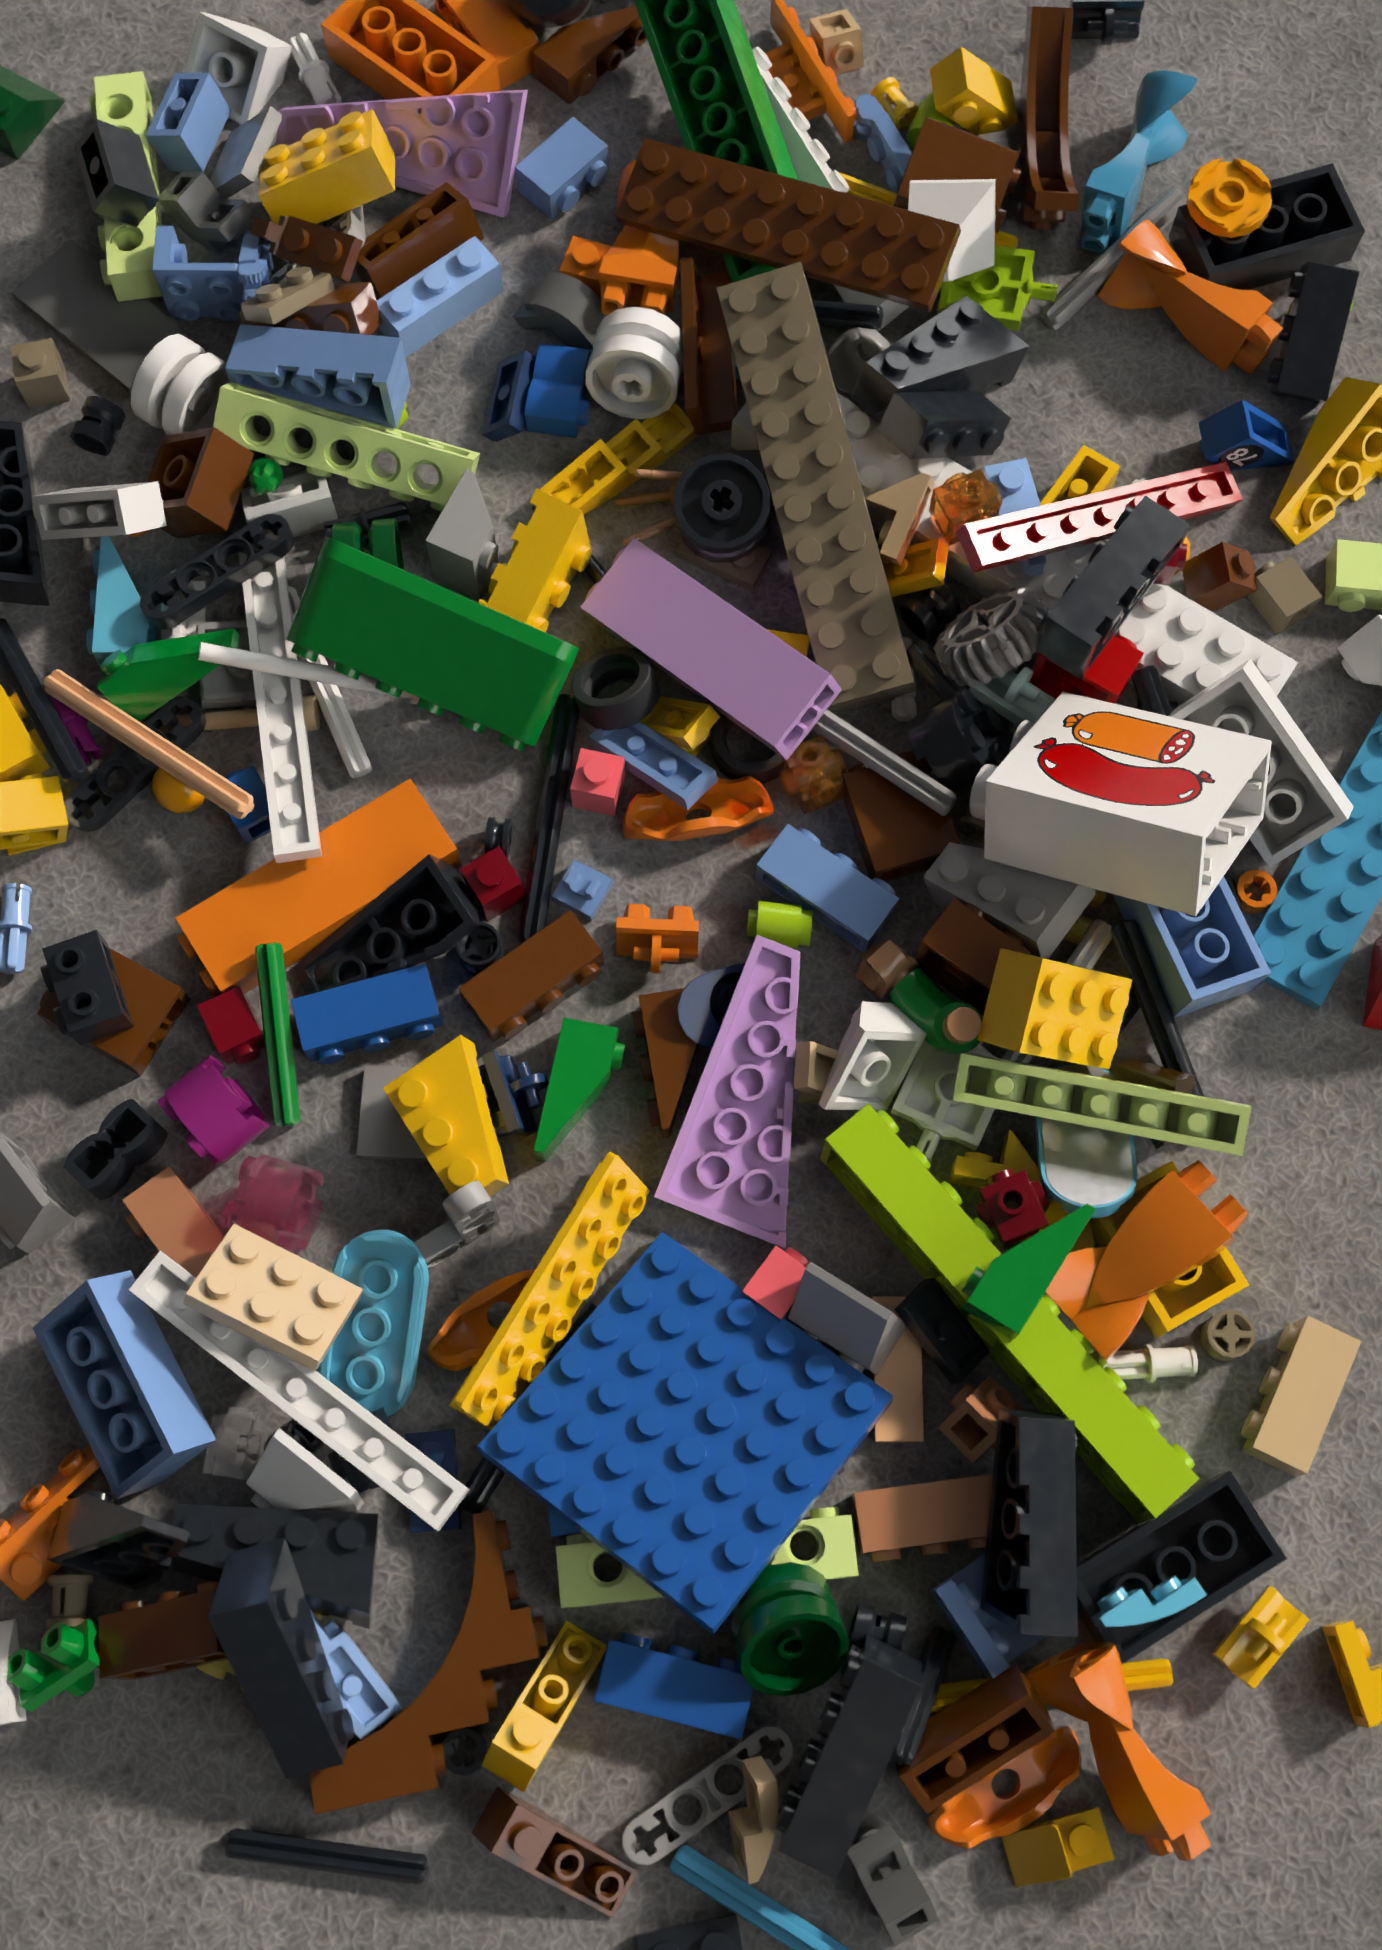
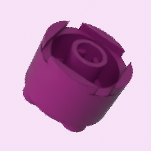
M209 1055L165 1091V1095L158 1100V1103L174 1122L180 1119L190 1131L184 1136L190 1147L201 1158L207 1155L216 1165H219L221 1162L226 1163L266 1131L270 1125L263 1121L266 1119L264 1113L237 1079L234 1081L229 1077L224 1079L220 1074L227 1068L215 1057Z

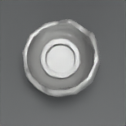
M855 327L843 333L833 343L827 354L835 386L841 392L852 395L865 363L890 346L889 342L875 329Z

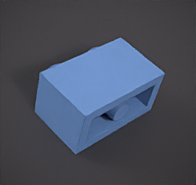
M175 73L147 131L146 137L169 172H204L228 119L231 108L209 73Z
M572 117L515 166L518 192L553 220L562 211L567 212L571 210L578 202L580 195L591 185L593 187L598 186L605 179L609 170L608 145Z

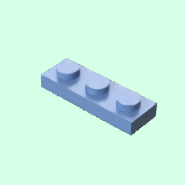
M641 722L618 730L607 731L597 729L589 736L594 749L602 753L625 757L626 770L687 810L718 781L716 771Z

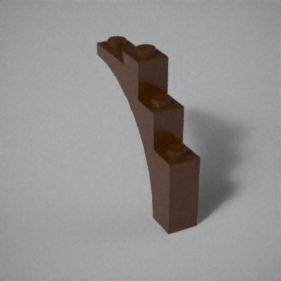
M1028 6L1019 101V111L1023 112L1019 164L1023 166L1019 218L1023 221H1029V229L1053 230L1054 222L1065 223L1066 211H1078L1079 193L1074 186L1068 139L1069 65L1074 8Z
M493 1510L473 1514L476 1557L471 1596L459 1634L440 1670L416 1700L381 1730L347 1748L344 1764L309 1773L315 1815L436 1789L442 1786L440 1776L448 1774V1769L446 1768L443 1743L435 1744L433 1734L492 1721L490 1711L499 1708L494 1679L485 1680L483 1670L542 1658L540 1647L548 1646L543 1615L534 1617L533 1607L513 1610L512 1601L520 1599L515 1569L506 1571L503 1555L504 1550L511 1549L510 1535L506 1519L497 1521L496 1512Z

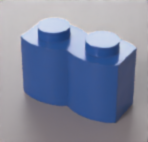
M546 343L540 344L525 406L524 416L527 431L577 438L580 425L587 426L590 414V401L585 400L588 391L586 386V369L591 350Z

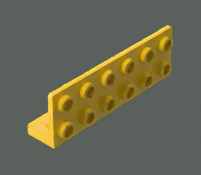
M608 1152L602 1163L598 1164L575 1201L576 1205L485 1352L478 1363L474 1364L449 1404L459 1413L490 1431L546 1366V1360L557 1342L567 1335L571 1326V1320L583 1300L592 1294L596 1286L597 1277L606 1262L617 1253L621 1245V1238L631 1221L640 1215L645 1206L646 1197L650 1190L618 1155Z

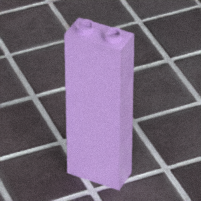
M635 538L631 540L626 548L618 552L611 568L600 582L591 587L586 600L581 605V608L595 623L628 647L637 649L646 655L649 662L707 704H710L714 709L785 760L790 758L842 690L829 672Z

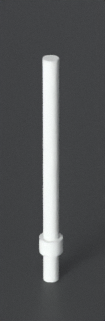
M200 643L198 660L390 695L376 689L375 686L378 679L361 673L359 679L355 680L333 670L334 667L209 643ZM405 691L400 696L409 699L410 704L417 705L419 697Z

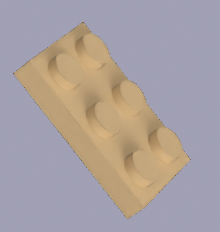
M233 1224L187 1291L183 1305L316 1372L359 1301L363 1289Z

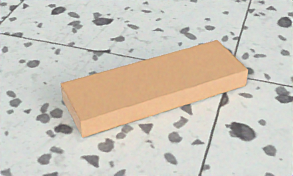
M872 1297V1300L893 1312L902 1321L894 1309L906 1297ZM906 1327L877 1375L873 1373V1381L893 1395L891 1405L874 1425V1443L924 1442L921 1344Z

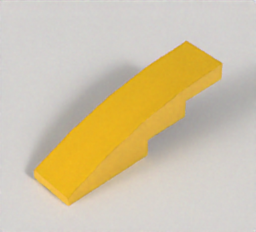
M674 402L668 411L657 417L647 418L642 423L636 418L606 444L602 439H599L540 488V490L583 511L584 515L639 480L640 478L634 475L636 469L653 470L699 435H696L689 417Z

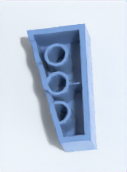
M240 324L225 367L230 382L232 381L395 429L398 427L411 386L400 337Z

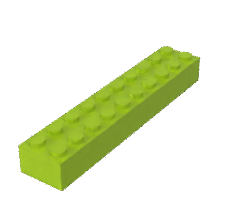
M868 1103L825 1139L820 1160L924 1279L935 1278L988 1348L992 1358L1038 1411L1056 1413L1075 1421V1431L1077 1434V1449L1075 1453L1137 1524L1156 1519L1200 1479L1192 1470L1195 1466L1192 1458L1178 1444L1174 1443L1170 1446L1157 1431L1161 1428L1157 1418L1145 1406L1140 1404L1136 1407L1124 1393L1127 1386L1121 1377L1110 1367L1107 1366L1103 1369L1090 1355L1094 1350L1089 1341L1078 1330L1072 1329L1069 1331L1057 1317L1060 1314L1059 1308L1047 1294L1044 1293L1022 1331L1014 1340H1011L963 1309L969 1296L963 1293L962 1289L975 1268L978 1266L986 1271L993 1259L1002 1255L992 1244L995 1237L983 1221L977 1217L971 1220L960 1207L963 1201L949 1183L943 1181L940 1184L928 1171L931 1165L925 1155L914 1145L908 1148L896 1135L899 1132V1128L894 1120L882 1109L876 1112Z

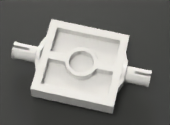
M924 1040L911 1065L891 1113L915 1123L923 1131L916 1147L923 1152L925 1145L929 1144L925 1157L930 1163L940 1139L953 1140L976 1151L995 1108L954 1101L953 1095L961 1054L953 1055L937 1051ZM980 1041L977 1047L966 1052L998 1058L993 1056L984 1046H981L982 1041Z

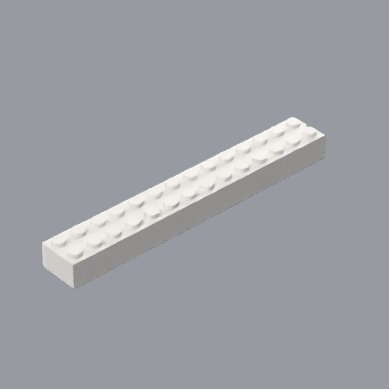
M837 393L865 498L921 473L932 477L935 486L910 545L940 538L949 546L945 574L985 598L992 597L997 591L1004 593L1010 588H1016L1017 590L1019 588H1027L1029 591H1034L1037 597L1042 599L1047 611H1049L1062 598L1066 587L1076 574L1080 575L1089 565L1088 560L1098 546L1095 543L1045 555L1047 563L1043 567L1042 575L1026 578L1021 561L973 573L956 531L967 523L994 517L983 478L949 458L910 460L877 431L879 424L850 400ZM747 402L732 421L731 447L738 451L759 450ZM867 503L873 530L880 535L887 520L893 522L895 516L873 508ZM1152 584L1114 635L1126 637L1136 645L1138 650L1144 652L1137 670L1145 666L1154 665L1159 672L1168 701L1178 702V707L1249 659L1252 660L1275 695L1278 696L1298 664L1297 661L1167 585Z

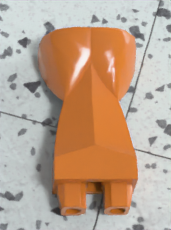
M633 160L622 170L618 183L616 211L636 160ZM625 225L609 251L603 256L599 269V297L601 298L603 315H609L617 309H623L625 305L652 309L663 315L666 312L673 313L679 267L678 240Z
M1148 219L1137 225L1120 242L1118 248L1126 252V254L1099 292L1098 299L1107 305L1122 309H1146L1162 306L1182 335L1209 361L1225 372L1235 363L1252 375L1266 360L1270 353L1268 349L1283 330L1281 325L1267 316L1273 302L1256 290H1238L1222 286L1187 272L1182 261L1170 247L1159 229Z
M1200 1160L1184 1168L1178 1174L1171 1170L1129 1213L1107 1247L1085 1248L1069 1253L1045 1291L1106 1361L1116 1353L1130 1336L1143 1314L1149 1297L1148 1293L1175 1281L1216 1257L1235 1241L1232 1234L1239 1229L1249 1216L1245 1208L1231 1194L1211 1211L1205 1206L1199 1197L1217 1182V1179Z
M1094 1641L1078 1644L1057 1653L1025 1672L1027 1678L1043 1698L1044 1703L1088 1722L1099 1776L1113 1810L1126 1833L1143 1836L1152 1855L1164 1856L1174 1851L1178 1860L1183 1861L1192 1860L1211 1846L1200 1824V1821L1209 1816L1211 1812L1199 1789L1180 1780L1168 1771L1147 1748L1133 1728L1132 1711L1123 1668L1114 1643Z

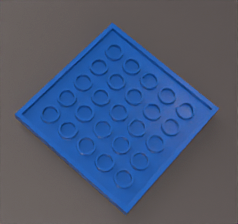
M661 1232L478 1445V1450L486 1459L707 1631L714 1634L891 1405L893 1395L785 1318L780 1320L742 1293L743 1288L664 1232Z

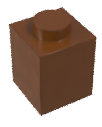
M1221 542L1185 561L1182 572L1187 598L1206 609L1218 611L1257 591L1254 577L1255 563L1250 552Z

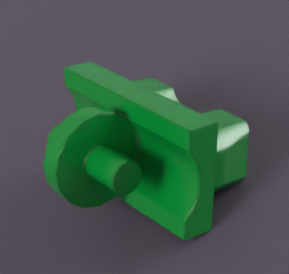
M86 1619L75 1628H71L59 1621L46 1630L41 1639L40 1652L34 1654L21 1647L8 1656L6 1679L20 1688V1707L32 1712L65 1690L77 1697L91 1691L95 1682L93 1671L99 1667V1657L94 1646V1638L98 1633V1625Z

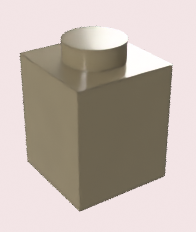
M52 338L10 346L15 383L28 408L70 401L65 364Z
M1291 556L1277 565L1274 561H1271L1254 573L1257 591L1247 595L1248 599L1276 635L1310 616L1322 598L1320 592Z

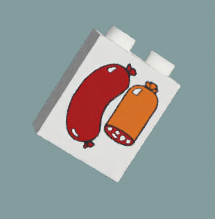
M1062 692L1037 722L1030 720L1021 722L1014 734L1010 752L999 766L986 764L976 776L970 796V812L973 817L985 820L984 859L1196 916L1263 820L1272 740Z

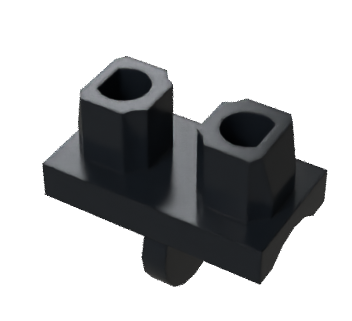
M1071 0L1070 8H1074L1071 39H1100L1101 45H1111L1113 38H1139L1140 19L1145 0Z

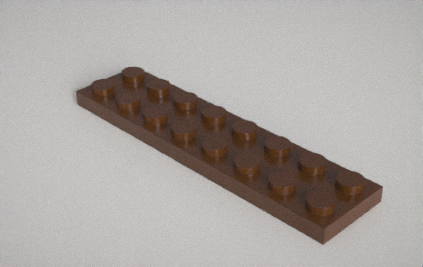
M647 138L643 141L615 215L620 224L774 268H782L801 262L806 277L928 312L932 310L961 233L960 226L957 223Z

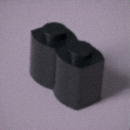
M129 1099L117 1105L108 1113L98 1133L86 1137L71 1150L63 1167L86 1190L99 1200H104L123 1188L130 1179L135 1166L147 1162L158 1153L166 1141L168 1132L134 1099Z

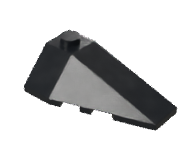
M428 854L293 968L310 994L410 968L445 954L480 925L476 899L452 865Z

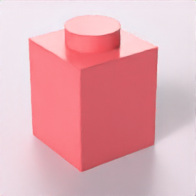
M581 748L570 788L573 808L616 817L626 777L625 757Z
M775 1246L742 1290V1293L781 1320L792 1309L801 1279L810 1261L791 1247L783 1251L778 1246Z

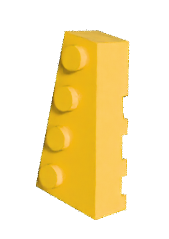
M536 488L530 500V503L536 509L528 525L518 523L511 537L514 540L511 558L508 563L497 564L489 584L488 591L491 597L488 601L480 599L478 603L546 633L549 624L548 617L554 607L560 608L566 601L570 592L569 583L576 571L582 572L586 568L592 555V549L583 511Z

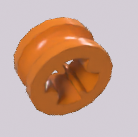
M1258 869L1245 872L1234 885L1243 911L1250 914L1265 911L1276 898L1278 891L1273 877L1267 872ZM1252 882L1260 885L1259 891L1262 889L1265 891V894L1258 901L1249 898L1252 893L1246 895L1244 892Z

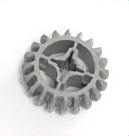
M1010 588L1004 593L997 591L992 597H983L981 602L970 605L968 610L957 614L956 619L945 626V631L939 634L937 643L934 646L935 655L939 660L938 664L944 674L948 675L952 682L955 681L958 686L969 685L973 687L977 686L980 682L988 684L996 677L1003 678L1005 673L1012 669L1017 670L1018 665L1024 661H1029L1031 655L1037 652L1036 649L1041 634L1036 629L1048 612L1041 598L1037 597L1034 591H1029L1027 588H1019L1018 590Z

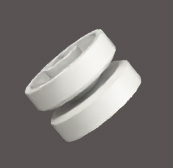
M629 307L617 309L605 316L597 328L593 342V352L589 357L586 369V386L592 398L604 409L626 418H653L668 411L677 398L680 375L684 368L683 333L681 329L669 317L652 309Z
M181 334L167 336L149 352L135 376L131 390V407L134 414L158 429H164L165 434L168 436L213 427L220 387L230 382L225 370L227 362L210 352L205 353L203 347Z

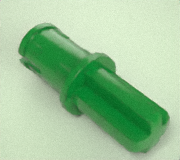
M265 455L254 461L248 472L249 481L255 488L254 492L262 495L263 492L275 491L281 485L283 479L282 465H279L273 459L264 458Z

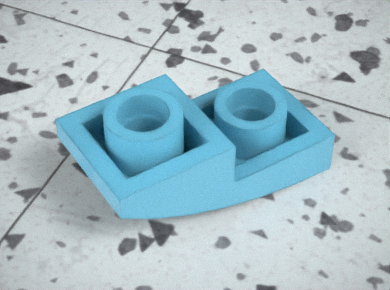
M1175 1575L1159 1584L1150 1592L1155 1599L1152 1602L1149 1601L1142 1589L1131 1590L1127 1593L1121 1586L1097 1603L1102 1611L1093 1616L1091 1620L1096 1627H1122L1143 1624L1175 1614L1207 1595L1195 1578L1179 1581Z

